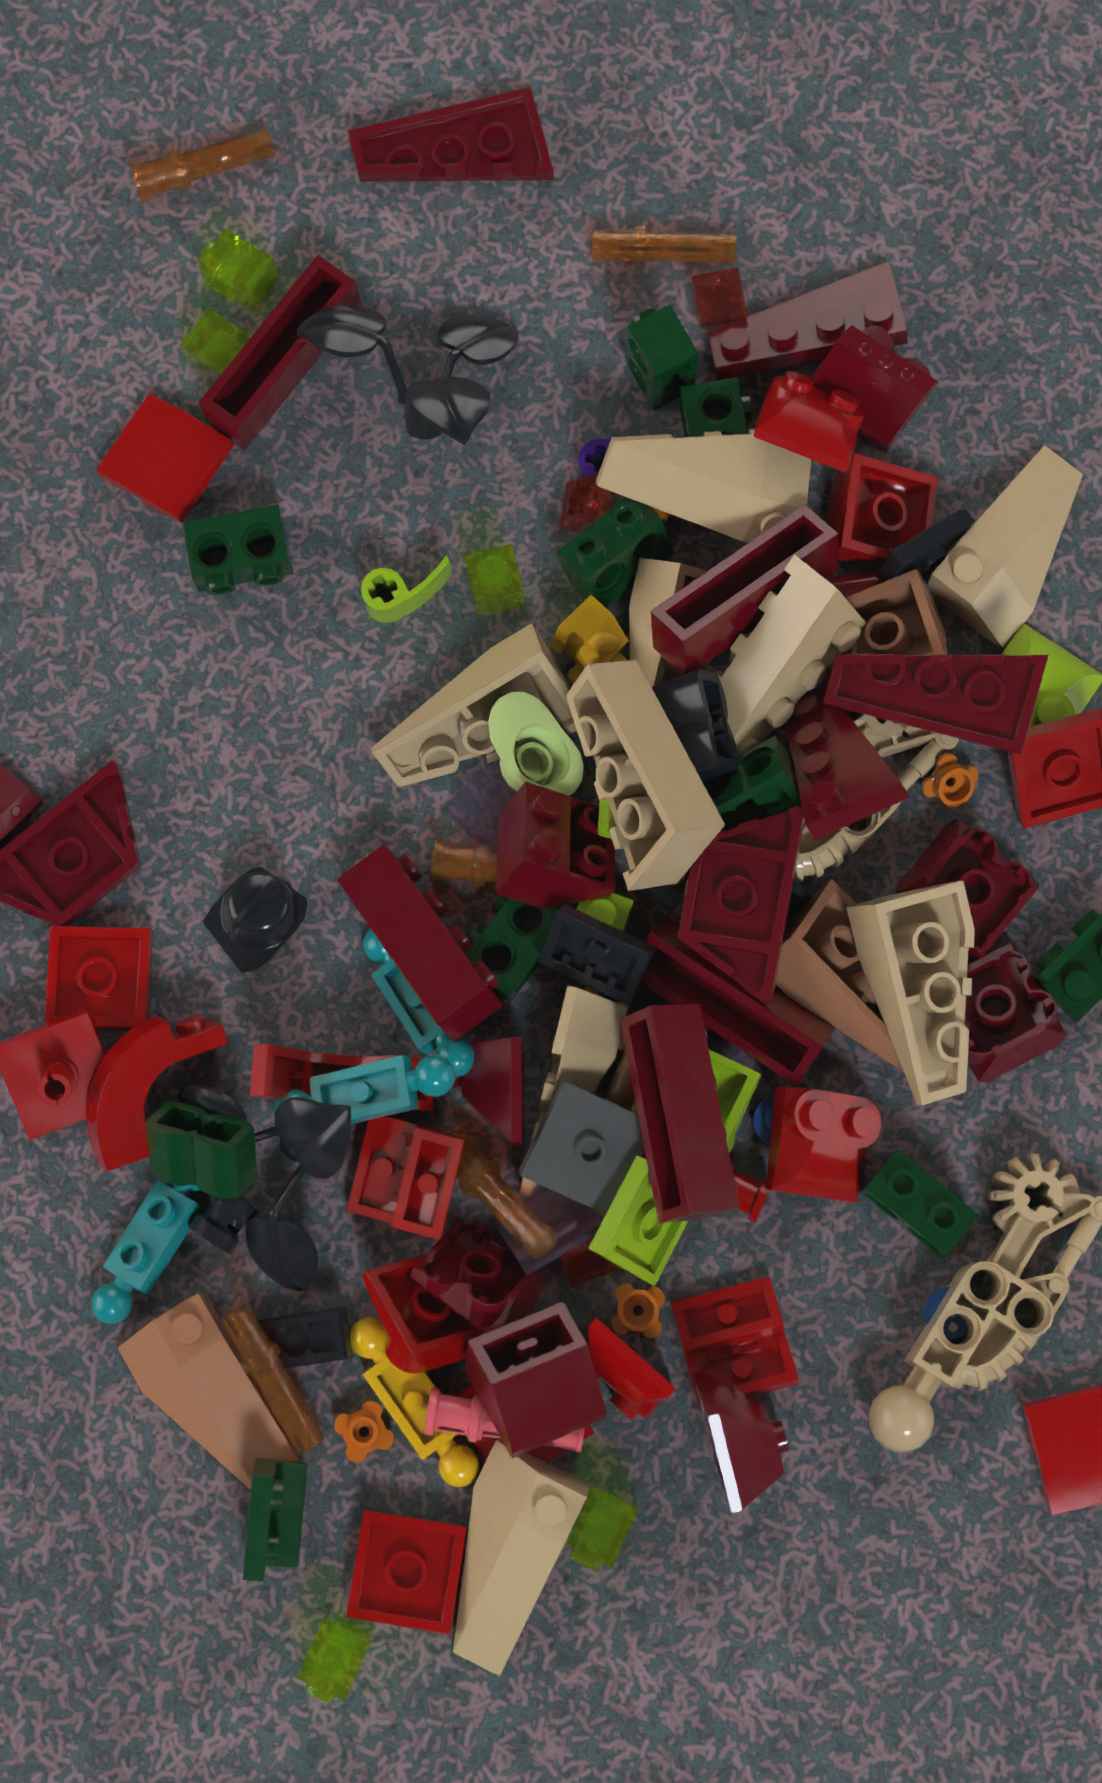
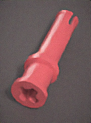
M431 1387L424 1434L433 1435L435 1431L465 1435L470 1442L482 1441V1436L501 1438L477 1394H475L473 1399L443 1395L439 1388ZM585 1427L542 1446L563 1448L581 1453Z

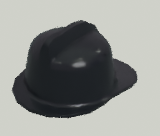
M263 867L253 868L240 876L211 907L203 920V924L239 971L245 973L256 970L269 961L298 929L305 918L307 898L294 890L286 881L271 874Z

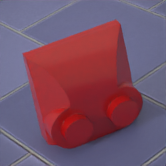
M789 371L786 373V376L774 377L761 406L753 437L847 473L853 456L857 433L865 416V411L859 406L860 400L853 394L843 390L834 389L831 393L813 386L814 382L809 377L797 372Z
M853 453L847 473L838 470L831 486L827 524L838 533L837 558L845 562L864 559L883 564L894 548L931 527L933 524L938 477ZM922 568L918 569V572L924 571Z
M795 1087L775 1088L766 1190L858 1203L867 1148L877 1140L881 1131V1116L876 1105L867 1098L848 1094Z
M425 1255L365 1271L362 1276L371 1300L388 1333L385 1341L387 1358L399 1370L412 1374L422 1373L466 1359L468 1341L483 1335L461 1315L453 1311L449 1305L441 1299L439 1300L429 1290L410 1277L413 1268Z
M595 1318L583 1332L582 1336L588 1345L597 1379L600 1378L615 1391L609 1401L631 1421L638 1413L647 1420L656 1408L676 1390L674 1386L598 1318Z

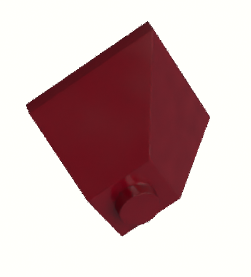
M508 1037L472 1042L471 1044L474 1049L472 1068L467 1074L455 1077L453 1088H462L463 1099L514 1150H525L524 1046L522 1038Z
M705 1371L693 1373L716 1468L731 1512L741 1511L785 1473L780 1454L788 1452L789 1447L781 1420L772 1422L765 1404Z

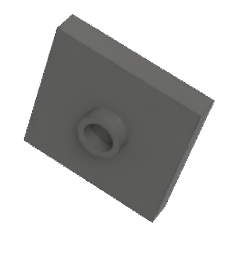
M562 1079L518 1174L606 1214L637 1155L642 1157L645 1151L638 1113Z

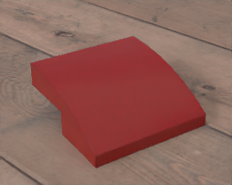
M148 393L97 468L96 473L110 484L139 497L145 505L182 523L235 444L202 421Z
M393 1115L368 1120L347 1211L392 1223L391 1227L441 1240L466 1139Z
M770 1276L671 1302L673 1316L699 1411H702L693 1376V1373L705 1371L750 1397L799 1384V1377L786 1338L784 1322Z
M1102 1385L1022 1404L1032 1452L1038 1462L1044 1497L1051 1515L1102 1504Z

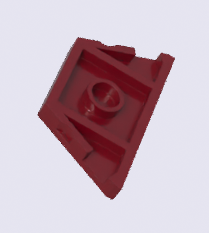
M113 760L0 850V903L51 925L68 927L141 868L121 770Z
M800 806L761 820L757 818L738 824L737 827L720 831L690 867L678 933L680 941L764 1003L769 1004L773 1002L805 820L803 808Z

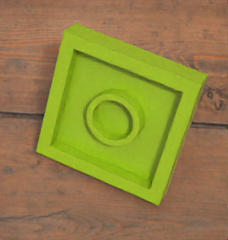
M638 1155L636 1156L606 1214L590 1208V1212L593 1215L604 1219L589 1249L635 1277L653 1286L656 1285L688 1221L658 1223L646 1159Z

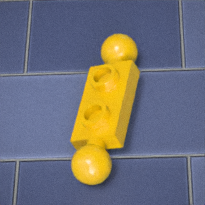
M365 1317L358 1320L350 1330L351 1347L357 1355L372 1359L376 1364L362 1375L419 1457L424 1460L436 1451L440 1456L438 1464L439 1473L447 1484L453 1487H465L471 1484L477 1478L480 1470L477 1454L471 1448L455 1443L453 1438L458 1434L435 1431L433 1435L424 1434L431 1387L437 1388L426 1371L417 1374L401 1371L389 1361L385 1353V1341L388 1333L380 1319Z

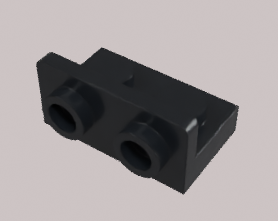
M563 904L556 913L538 963L551 968L553 973L562 979L581 982L597 990L598 994L605 999L618 1003L623 1002L630 1006L645 986L642 981L656 947Z

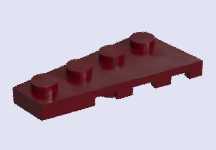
M836 654L823 704L1022 755L1049 655Z

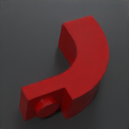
M196 1015L175 1023L176 1030L171 1031L169 1022L155 1016L130 1029L112 1045L93 1076L86 1104V1124L90 1145L96 1163L108 1172L149 1157L145 1102L151 1085L158 1075L170 1065L228 1044L222 1024L210 1018L205 1020L204 1015Z
M270 1044L254 1045L250 1096L276 1101L277 1099H285L286 1095L293 1091L291 1089L302 1090L311 1095L309 1081L311 1077L401 1055L349 1056L310 1052ZM410 1057L413 1070H415L416 1065L422 1059ZM416 1091L419 1108L401 1113L433 1112L434 1097Z

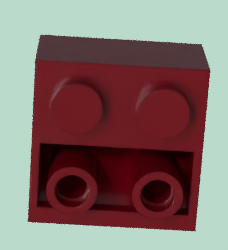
M525 781L499 815L496 894L541 909L611 896L615 891V848L612 839L598 835L599 806Z
M560 1302L468 1341L465 1372L511 1458H515L606 1418L607 1410L588 1345L564 1302Z

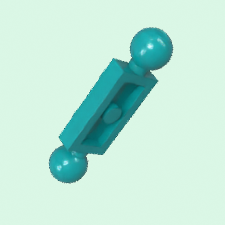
M370 928L363 939L364 952L373 962L384 964L372 973L371 976L419 1051L426 1055H429L436 1049L435 1055L442 1056L451 1062L455 1070V1077L467 1074L474 1062L472 1044L463 1037L453 1042L436 1024Z
M401 1055L309 1078L311 1095L302 1090L291 1089L292 1091L286 1095L285 1099H277L275 1101L274 1116L277 1107L286 1099L293 1097L308 1098L326 1104L351 1106V1124L418 1109L416 1091H420L430 1097L446 1094L454 1085L455 1070L448 1059L439 1055H430L423 1058L416 1065L415 1070H413L411 1058Z
M159 1179L156 1180L103 1265L105 1269L116 1275L113 1283H106L100 1286L92 1296L91 1309L98 1320L106 1324H116L123 1321L132 1309L130 1293L133 1288L147 1295L150 1294L190 1230L188 1226L196 1214L200 1213L203 1209V1206L190 1199L193 1191H200L195 1185H173L171 1187Z

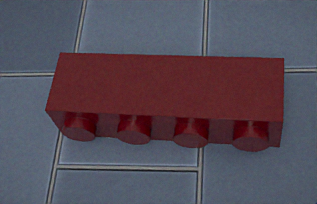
M317 255L198 402L206 423L245 451L324 352L306 338L297 336L298 327L308 317L325 308L337 305L361 306L356 281Z
M804 504L652 609L650 612L653 648L682 675L699 669L732 646L740 633L748 634L755 629L764 615V612L758 607L768 592L773 591L778 595L791 575L784 569L794 554L825 579L837 571L838 533Z
M384 843L337 878V881L436 1024L455 1042L503 1006L492 990L500 983L482 959L473 964L466 953L474 947L456 923L448 928L441 917L448 912L431 888L424 892L420 890L415 882L423 876L407 854L404 853L397 858Z
M669 917L665 918L650 932L645 941L655 946L656 949L642 983L674 1005L700 1004L705 1026L797 1086L836 1028L776 988L772 1004L764 1003L678 939L680 925Z
M700 1004L652 1005L620 1019L658 1223L708 1219L739 1209L737 1184L733 1176L727 1145V1133L723 1125L717 1094V1082L713 1074L707 1043V1031L703 1023Z

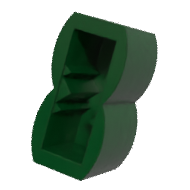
M178 1102L164 1103L146 1121L150 1170L157 1178L176 1186L195 1185L203 1192L220 1199L239 1198L258 1178L254 1127L247 1121L228 1115H209L199 1107Z

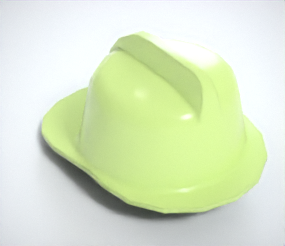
M509 692L498 698L490 711L488 727L490 740L500 757L499 763L502 776L508 785L518 792L525 781L568 796L575 793L583 779L584 765L581 753L549 709L537 697L526 692Z

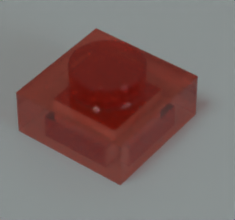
M738 267L691 276L690 284L699 328L735 322L747 317V307Z
M598 474L566 482L559 528L573 533L582 532L610 509L611 491L596 485L595 481Z
M602 1222L554 1239L571 1287L619 1270V1266L589 1249Z

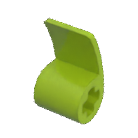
M446 555L437 568L411 591H408L401 576L392 569L378 568L368 573L362 581L361 593L366 611L371 618L382 623L394 622L412 613L431 599L452 575L448 556ZM381 589H386L389 594H392L393 599L384 603L382 598L377 596V592Z

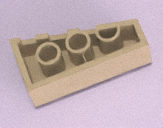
M795 554L784 569L791 575L778 595L773 591H769L758 607L764 612V615L753 632L748 634L740 633L731 646L730 665L725 672L722 670L714 672L718 675L725 693L728 710L727 722L735 740L738 756L761 744L775 728L781 727L789 720L793 714L794 705L808 690L814 689L822 682L826 676L827 667L834 661L836 654L850 649L859 638L860 629L866 624L834 585Z
M627 660L587 664L566 694V698L585 756H594L597 765L594 786L599 801L608 800L616 824V827L609 830L615 850L624 849L630 870L623 873L628 891L677 884L725 824L638 661Z

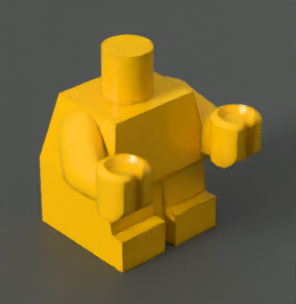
M590 595L558 626L550 647L559 655L564 651L574 659L576 665L566 675L571 686H573L587 664L627 661L628 659L622 653L629 640L614 615Z

